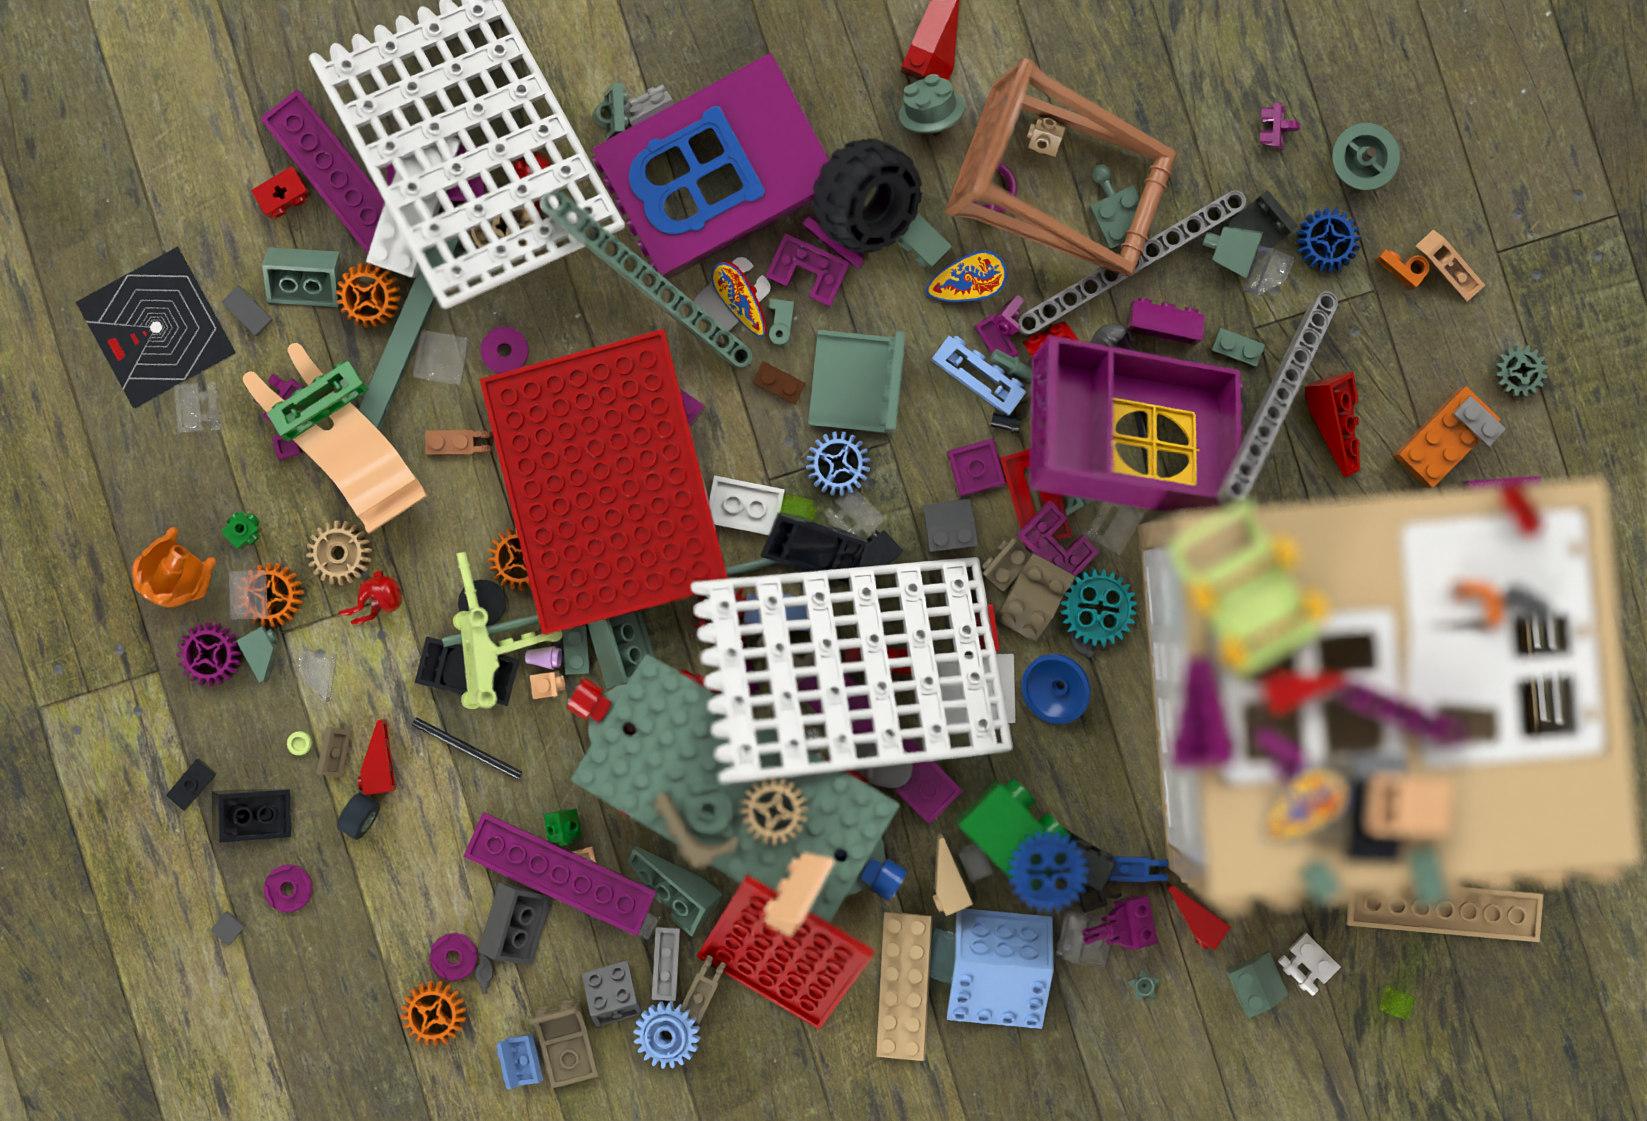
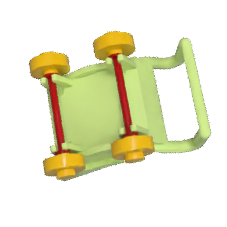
M1249 501L1241 503L1178 538L1170 545L1173 562L1191 589L1192 594L1189 597L1197 610L1201 608L1205 615L1213 614L1209 621L1222 645L1223 650L1220 653L1227 665H1233L1239 679L1245 678L1317 638L1318 630L1316 625L1320 626L1329 621L1326 612L1329 608L1321 595L1317 597L1312 590H1309L1302 594L1300 598L1283 569L1284 567L1288 571L1298 566L1295 557L1298 552L1290 540L1286 541L1281 534L1269 541L1255 522L1253 505ZM1242 513L1244 524L1256 543L1195 576L1184 560L1181 546Z

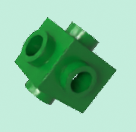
M235 512L226 521L228 525L221 531L237 549H244L248 544L250 546L253 545L261 537L259 533L263 529L258 525L261 521L253 513Z
M577 808L543 814L546 827L545 832L549 843L558 842L559 846L569 845L573 843L572 839L582 837Z

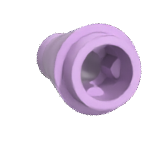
M556 646L527 649L525 661L527 664H534L554 670L555 667L560 668L562 664V650L556 648Z

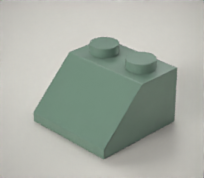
M1270 951L1225 969L1241 1008L1248 1018L1273 1008L1289 996Z

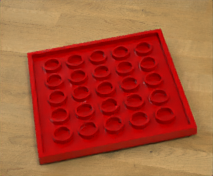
M746 875L696 957L705 962L707 956L710 955L713 957L711 966L716 969L721 962L727 964L723 971L724 974L820 1030L871 960L875 950L809 911L806 912L801 924L791 936L777 930L764 922L768 915L764 911L770 900L776 901L780 893L773 891L760 883V881Z

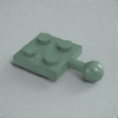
M1101 164L1093 168L1092 178L1096 183L1101 184L1107 198L1089 207L1108 248L1111 249L1125 242L1127 237L1125 232L1131 226L1140 198L1134 185L1115 194L1109 181L1111 176L1110 169L1106 165Z

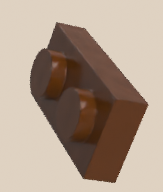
M764 361L753 380L755 385L794 405L806 384Z

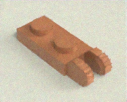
M425 431L426 455L475 454V452H493V446H474V438L492 437V431Z

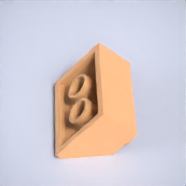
M803 853L799 859L794 857L787 871L791 872L788 879L783 878L776 889V892L780 894L776 901L770 900L764 911L768 914L764 922L791 936L801 924L835 860L808 853Z

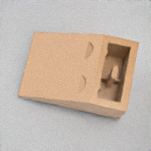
M1371 774L1367 828L1375 832L1449 835L1453 780Z

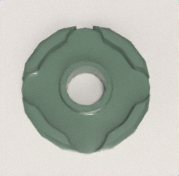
M703 785L695 788L688 795L684 804V816L688 825L702 834H715L722 831L729 824L733 815V803L730 796L722 788L715 785ZM712 803L716 808L715 814L710 817L705 816L701 811L703 804Z

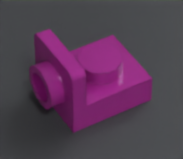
M1018 295L1010 299L992 320L997 329L1008 337L1021 328L1014 320L1021 312L1019 307L1024 302Z

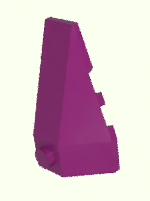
M1212 656L1186 660L1181 686L1183 699L1181 709L1177 710L1175 719L1179 720L1176 735H1172L1170 743L1172 770H1212L1235 766L1234 739Z

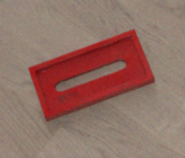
M1030 449L999 458L1020 530L1036 514L1024 475V469L1026 467L1030 468ZM1039 491L1043 506L1048 501H1052L1067 517L1060 494ZM1068 519L1051 535L1055 540L1072 536Z

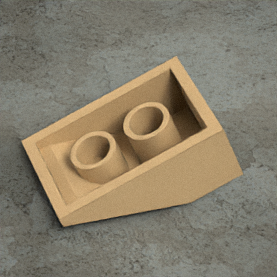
M941 833L937 835L934 884L936 895H933V899L938 911L944 910L945 915L948 916L973 904Z

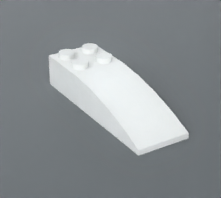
M452 137L445 140L455 158L461 140ZM437 145L423 150L432 167L445 162ZM415 154L401 160L410 177L423 172ZM397 172L392 185L401 181ZM437 195L423 200L432 218L438 215L441 206ZM385 202L366 262L417 278L420 266ZM415 205L401 210L410 228L423 222Z

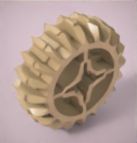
M771 778V785H767L766 779H762V788L754 783L752 786L756 792L753 793L749 790L746 792V795L751 800H742V804L749 806L748 809H741V814L749 815L742 822L743 824L749 822L752 824L747 828V831L752 832L756 829L755 839H758L761 834L765 835L763 843L768 842L769 836L773 837V844H777L778 836H781L783 843L787 842L785 835L787 833L792 838H795L796 834L792 829L796 828L801 831L803 827L797 822H806L807 820L805 816L800 815V812L805 813L808 811L807 807H800V804L806 802V798L797 799L796 797L801 793V789H797L793 793L791 789L794 787V783L791 782L788 787H785V778H781L780 785L775 784L776 778ZM776 790L771 802L760 803L756 801L761 794ZM783 793L787 794L793 801L795 812H791L782 806L781 799ZM778 798V810L782 813L780 815L776 813V817H773L772 822H770L771 812L767 808L769 806L772 807V804H775ZM753 808L765 813L767 816L765 828L757 822ZM780 818L792 820L787 827L781 830H773L776 820Z

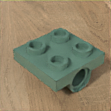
M613 83L604 92V102L600 103L592 114L596 125L606 127V140L620 134L628 127V116L624 114L627 92L623 90V83ZM600 109H606L610 113V119L602 118Z

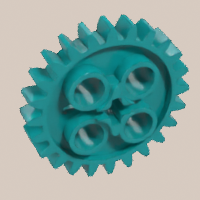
M1095 569L1091 570L1090 577L1086 572H1082L1083 580L1076 576L1074 578L1075 585L1071 584L1068 588L1070 592H1066L1063 595L1067 599L1066 601H1061L1060 605L1065 606V610L1060 611L1059 614L1066 615L1067 618L1062 621V624L1069 623L1070 626L1066 631L1071 632L1074 630V639L1082 636V644H1086L1089 639L1092 647L1096 646L1098 640L1101 647L1106 645V639L1110 644H1115L1114 636L1120 640L1123 639L1121 631L1129 633L1130 630L1126 625L1135 623L1130 618V615L1137 614L1136 611L1131 610V606L1137 605V602L1130 601V598L1135 593H1127L1126 590L1130 584L1122 586L1123 577L1114 580L1115 572H1111L1108 577L1106 576L1105 569L1101 570L1099 575H1097ZM1085 588L1093 591V599L1091 601H1086L1083 598V590ZM1109 591L1114 592L1117 596V600L1113 605L1109 604L1106 600V595ZM1099 602V606L1117 608L1119 612L1100 611L1097 614L1095 609L1079 608L1077 605L1078 603L1096 605ZM1083 611L1090 615V622L1087 625L1082 624L1079 619ZM1106 615H1110L1114 620L1111 628H1107L1103 624V619Z

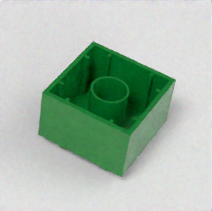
M1014 778L1004 787L995 779L955 819L958 826L1011 879L1014 878V875L1008 874L1007 870L1013 869L1014 866L1008 860H1016L1012 850L1020 852L1021 848L1018 842L1026 845L1025 836H1029L1034 840L1036 831L1041 837H1044L1045 830H1048L1050 837H1053L1055 831L1059 832V839H1062L1064 835H1068V839L1071 837L1048 812L1037 821L1027 811L1036 800ZM1038 852L1030 854L1029 863L1031 865H1038L1042 859L1041 854ZM1057 852L1054 855L1055 864L1060 865L1066 860L1064 852ZM1046 865L1045 870L1027 869L1026 873L1042 872L1048 877L1056 869ZM1038 877L1031 879L1029 883L1030 889L1035 890L1042 883V879Z

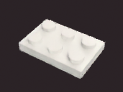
M714 476L709 499L715 525L769 535L776 515L781 511L785 489Z

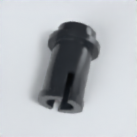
M994 412L990 427L1011 431V434L1014 432L1018 433L1021 419L1017 418L1016 415L1015 417H1010Z

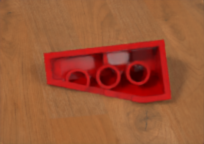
M959 0L930 1L901 66L902 73L918 80L925 79L930 74H936L940 78L949 81L954 69Z
M1353 372L1316 380L1304 387L1309 411L1343 477H1349L1360 470L1359 440L1355 438L1356 425H1359V417H1354V403H1358V392Z

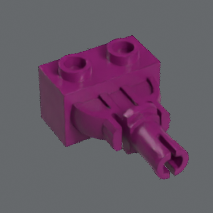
M1130 896L1113 901L1115 908L1111 910L1108 916L1101 917V921L1106 923L1082 930V935H1087V937L1083 938L1087 945L1103 939H1108L1105 940L1107 945L1118 944L1126 949H1141L1158 944L1148 896Z

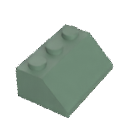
M267 248L262 263L267 303L339 307L337 300L340 299V295L336 294V291L340 289L338 281L341 280L339 252Z
M641 610L587 624L606 689L628 683L646 653L655 658Z

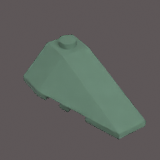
M638 846L633 848L627 861L644 885H650L657 891L655 898L659 904L664 902L671 911V914H669L671 919L691 937L714 911L722 896V893L704 878Z

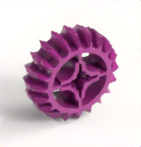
M206 622L205 628L201 623L196 624L197 631L193 628L188 629L191 637L182 635L181 638L186 644H178L177 646L179 649H183V653H177L176 656L178 658L183 657L184 660L179 662L178 666H186L187 668L183 671V674L188 675L192 673L190 681L194 682L198 678V685L200 686L204 685L206 681L209 687L214 686L215 681L218 685L223 684V678L226 680L231 679L228 671L231 673L238 672L237 668L233 665H240L242 663L241 660L236 659V655H243V652L236 651L235 647L239 645L237 642L233 643L232 641L237 635L236 633L227 635L230 628L224 627L221 630V623H216L213 627L211 622ZM212 634L220 638L221 641L210 645L202 639V636ZM195 645L198 649V656L193 661L192 651ZM226 646L227 660L223 666L224 662L221 659V653ZM206 650H214L212 655L214 657L205 659L206 654H208ZM208 663L212 668L215 667L218 672L208 674L201 671L199 667Z

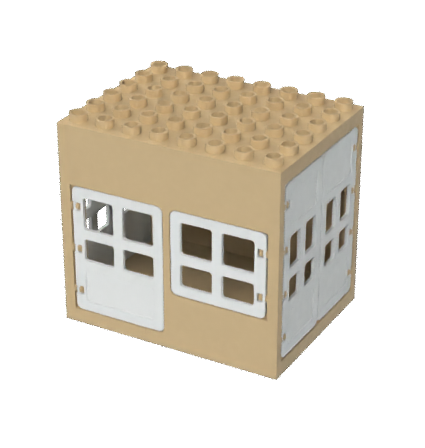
M1605 479L1522 486L1546 523L1537 534L1527 539L1523 532L1517 528L1516 522L1509 510L1502 504L1498 493L1503 488L1253 509L1255 522L1269 541L1281 534L1286 541L1290 540L1298 552L1295 556L1298 566L1288 571L1284 567L1283 569L1300 598L1302 594L1309 590H1312L1317 597L1320 595L1323 597L1329 608L1326 611L1329 621L1320 626L1316 625L1318 630L1317 638L1243 679H1239L1233 665H1227L1220 653L1223 650L1222 645L1209 621L1213 614L1205 615L1201 608L1197 610L1189 597L1192 594L1191 589L1177 570L1170 548L1173 541L1227 511L1177 515L1137 525L1166 858L1168 860L1167 867L1181 877V882L1188 883L1189 888H1195V893L1202 894L1205 900H1210L1212 906H1218L1219 912H1242L1251 910L1250 897L1262 896L1263 901H1271L1272 907L1275 908L1304 905L1303 893H1308L1309 890L1298 874L1303 871L1302 866L1313 859L1325 861L1344 889L1325 901V903L1357 901L1356 888H1366V892L1377 893L1378 898L1382 899L1409 897V884H1414L1407 852L1432 846L1436 847L1447 894L1463 892L1462 879H1470V883L1483 884V888L1489 890L1515 888V875L1521 874L1523 879H1536V884L1559 885L1569 883L1568 870H1573V874L1589 875L1590 880H1616L1622 878L1621 866L1639 864ZM1241 513L1181 547L1185 562L1193 574L1197 576L1251 546L1256 541L1247 530L1243 521V514ZM1457 580L1465 582L1484 581L1494 586L1501 598L1504 589L1510 585H1522L1547 600L1553 608L1552 614H1557L1560 649H1557L1555 646L1553 615L1548 621L1542 623L1544 648H1541L1538 623L1532 622L1510 609L1502 600L1504 625L1488 626L1485 603H1482V597L1468 594L1462 599L1454 598L1451 595H1459L1463 589L1460 585L1450 584ZM1519 590L1510 593L1513 597L1512 603L1515 601L1525 603V600L1519 597ZM1530 604L1529 607L1536 611L1535 617L1537 615H1544L1545 612L1542 611V604L1540 606ZM1411 625L1505 633L1499 708L1406 700ZM1212 656L1234 739L1235 766L1212 770L1174 771L1172 770L1170 743L1172 735H1176L1179 720L1175 719L1177 710L1181 709L1183 699L1181 686L1186 660ZM1277 671L1278 674L1345 675L1348 679L1359 680L1461 724L1466 730V740L1457 747L1438 743L1343 702L1337 694L1338 686L1276 715L1270 714L1257 684L1263 682V676ZM1558 675H1563L1566 723L1562 721ZM1547 676L1551 720H1547L1543 685V677ZM1354 684L1349 685L1346 689L1348 698L1353 699L1357 695V687ZM1375 695L1371 699V706L1374 709H1378L1382 705V698L1379 695ZM1402 705L1397 708L1396 717L1399 720L1404 719L1407 715V710ZM1426 716L1421 720V727L1424 731L1428 730L1432 722L1430 717ZM1450 727L1446 731L1448 741H1452L1456 737L1454 727ZM1258 728L1267 731L1310 756L1301 772L1295 778L1285 779L1273 772L1271 761L1276 750L1269 753L1257 746L1259 741L1253 738ZM1349 753L1404 755L1405 776L1453 780L1449 835L1404 834L1400 863L1345 861L1346 840L1317 838L1318 827L1297 837L1284 840H1270L1266 838L1264 830L1270 811L1281 795L1302 773L1310 769L1321 768V757L1349 758ZM1289 758L1283 759L1280 764L1281 771L1286 773L1292 768V762Z

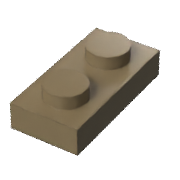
M326 727L316 774L342 777L351 734L350 730Z

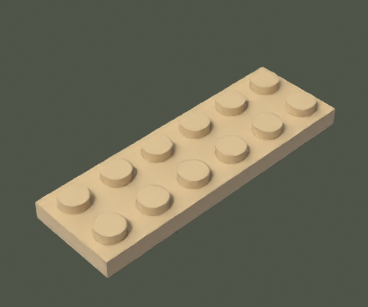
M884 912L876 1057L925 1060L932 915Z

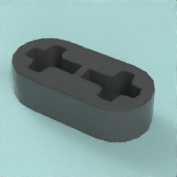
M1510 585L1503 591L1502 598H1504V604L1528 620L1535 623H1544L1551 618L1553 613L1551 604L1522 585ZM1519 590V597L1524 599L1525 603L1520 601L1512 603L1513 597L1510 593ZM1530 604L1534 606L1542 604V611L1545 612L1544 615L1535 617L1536 611L1529 607Z

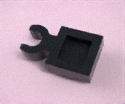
M1109 881L1103 891L1089 885L1083 887L1084 892L1076 890L1083 912L1087 913L1107 906L1106 898H1120L1122 896L1121 893L1113 894L1111 892V887L1118 884V882Z

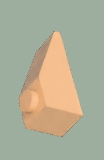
M1432 230L1416 245V248L1467 302L1485 286L1450 243L1435 230Z

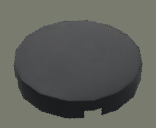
M475 580L473 583L477 591L476 596L479 608L484 609L488 615L485 626L493 625L501 619L505 612V594L499 585L490 580ZM463 588L459 595L458 608L460 612H469V604L464 593L465 588Z

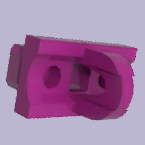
M1281 102L1274 103V107L1261 109L1262 122L1273 123V130L1261 131L1260 143L1266 146H1273L1276 150H1284V132L1299 131L1300 123L1292 120L1285 121V106H1282Z

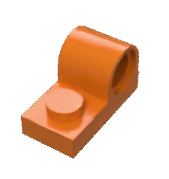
M1386 249L1375 259L1410 290L1416 288L1422 282L1430 267L1428 260L1423 256H1413L1402 263L1400 261L1401 257L1397 253ZM1412 262L1420 266L1419 274L1411 271Z

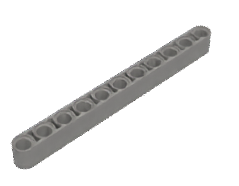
M1231 191L1149 239L1148 242L1144 243V253L1139 257L1133 275L1238 214L1246 204L1244 194L1240 191ZM1228 199H1237L1239 207L1236 209L1231 208L1228 204ZM1208 210H1215L1218 213V220H1210L1207 215ZM1188 222L1197 224L1198 231L1196 233L1189 232L1187 229ZM1167 234H1174L1178 239V243L1176 245L1169 244L1166 240ZM1147 246L1156 248V257H1150L1146 254ZM1102 267L1024 313L1017 322L1021 326L1018 331L1024 336H1031L1131 276H1124L1115 272L1116 280L1111 282L1104 276L1105 271L1108 269ZM1086 282L1093 283L1096 287L1095 293H1087L1084 290V284ZM1064 295H1073L1075 297V305H1066L1063 301ZM1044 307H1052L1055 311V316L1053 318L1045 317L1043 315ZM1026 318L1032 319L1035 324L1034 329H1024L1022 321Z
M1324 291L1309 304L1218 491V500L1223 506L1232 508L1248 495L1336 311L1338 300L1333 293Z

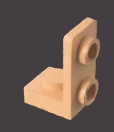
M559 671L530 675L533 699L562 695V690H565L564 676H560Z

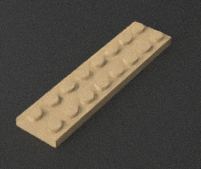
M1409 884V897L1382 899L1378 898L1377 893L1366 892V888H1356L1357 901L1348 902L1346 922L1348 926L1540 942L1543 894L1463 887V892L1447 894L1448 900L1421 906L1418 902L1415 885Z

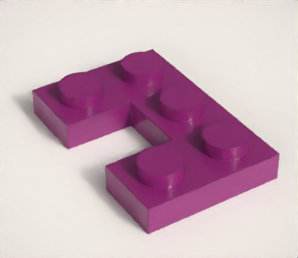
M785 233L765 278L788 287L796 267H801L818 275L809 298L831 307L850 262Z
M1048 501L1016 536L1032 553L1076 577L1099 551L1084 535H1080L1064 550L1051 535L1067 517L1052 501Z

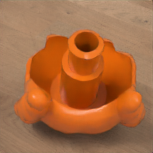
M175 527L169 528L165 535L159 537L145 548L132 566V577L137 592L145 599L163 607L181 606L189 601L203 598L210 584L212 569L216 564L214 557H208L205 561L201 562L185 547L175 542L178 536V530Z

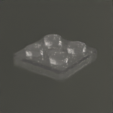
M421 330L413 377L461 386L470 339Z

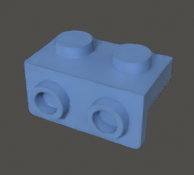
M533 1033L508 1037L497 1042V1054L500 1058L503 1080L507 1090L520 1085L543 1081Z

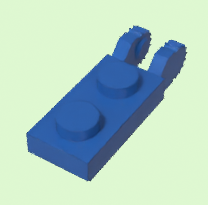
M1114 856L1113 860L1117 861V864L1109 881H1168V875L1164 873L1149 874V865L1158 867L1168 866V860L1125 856Z

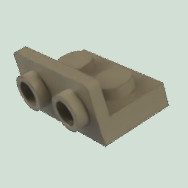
M1014 537L1010 540L1005 538L997 548L1000 551L995 558L990 556L981 566L984 569L982 575L1002 592L1019 575L1032 555Z

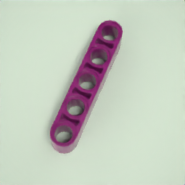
M1349 679V681L1339 685L1337 688L1338 697L1343 702L1438 743L1457 747L1466 740V730L1461 724L1364 682ZM1351 684L1357 687V695L1353 699L1348 698L1346 695V689ZM1375 695H1379L1382 698V705L1378 709H1374L1371 706V699ZM1403 705L1407 710V715L1404 719L1399 720L1396 717V710ZM1428 716L1432 724L1428 730L1424 731L1421 727V720ZM1450 727H1454L1456 730V737L1452 741H1448L1446 738V731Z

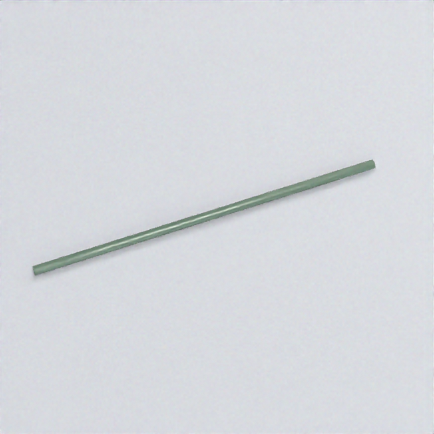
M761 558L726 567L728 576L781 563ZM538 614L488 626L486 630L488 636L540 624ZM462 634L442 638L444 647L462 643Z

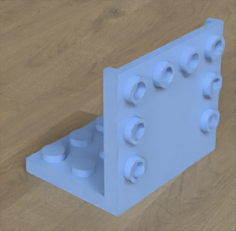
M965 908L957 911L955 963L947 1009V1020L1042 1029L1053 973L1052 917Z

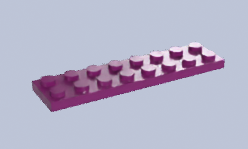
M296 89L260 119L364 251L369 254L385 200L302 93Z
M843 673L845 687L858 686L846 673ZM817 676L805 677L797 685V692L819 690ZM868 695L847 697L849 711L870 709ZM820 700L806 701L818 714H822ZM871 718L850 721L852 735L874 733ZM911 738L901 739L902 747L908 753L924 752ZM933 760L912 762L913 772L906 784L893 789L930 824L963 790Z
M485 812L482 813L463 856L635 936H638L657 894L656 890L558 845L549 843L547 840Z

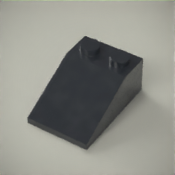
M290 789L212 791V838L217 842L291 837Z

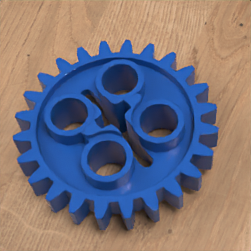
M1045 830L1044 837H1041L1036 831L1034 840L1029 836H1025L1026 845L1018 842L1021 848L1020 852L1012 850L1016 860H1008L1014 866L1013 869L1007 870L1008 874L1014 875V878L1010 879L1009 883L1017 884L1013 889L1014 894L1022 892L1019 900L1022 902L1028 898V907L1037 903L1038 911L1042 909L1043 905H1046L1048 912H1051L1052 905H1055L1060 911L1062 902L1070 906V897L1078 900L1075 894L1076 890L1084 892L1080 882H1088L1082 876V873L1089 872L1088 868L1082 867V864L1086 863L1087 859L1079 858L1083 850H1074L1077 842L1072 841L1068 844V835H1064L1062 839H1059L1058 831H1055L1053 837H1050L1048 830ZM1034 852L1040 853L1042 857L1041 862L1038 865H1031L1029 863L1030 854ZM1057 852H1064L1066 854V861L1063 864L1058 865L1054 863V855ZM1046 865H1049L1052 869L1069 868L1070 872H1051L1050 877H1046L1042 872L1027 874L1026 870H1045ZM1035 877L1042 879V886L1038 890H1032L1029 887L1031 879ZM1058 877H1065L1067 879L1065 888H1055L1054 882Z

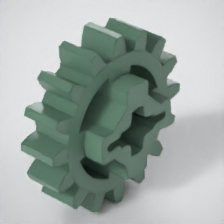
M1520 345L1514 346V351L1508 348L1505 350L1506 355L1501 354L1498 356L1502 362L1494 364V367L1499 369V372L1495 373L1494 377H1500L1501 380L1498 381L1497 385H1505L1504 393L1512 390L1513 397L1518 396L1519 392L1522 397L1528 396V391L1531 394L1537 392L1535 386L1538 388L1544 386L1540 380L1548 377L1543 373V370L1547 369L1548 366L1541 364L1545 359L1544 356L1539 358L1536 356L1539 350L1535 349L1529 352V345L1524 346L1522 350ZM1527 358H1529L1533 362V364L1527 361ZM1511 359L1512 364L1508 369H1506L1507 364ZM1518 368L1524 369V370H1527V369L1529 370V371H1527V372H1524L1523 374H1522V373H1517V372H1515V373L1512 372V371L1517 370ZM1535 374L1533 381L1530 383V377ZM1508 378L1513 380L1515 382V385L1511 383Z

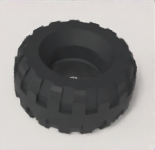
M873 138L854 140L846 143L845 148L837 149L831 154V159L827 163L824 162L819 170L821 173L818 180H815L813 186L815 194L812 197V208L814 209V216L819 228L826 233V236L839 245L857 253L858 251L865 253L877 252L882 250V247H890L896 243V239L903 236L908 231V226L912 220H915L918 213V204L921 203L922 192L919 188L922 186L918 170L913 165L914 162L908 155L893 145ZM877 187L871 201L863 209L866 198Z

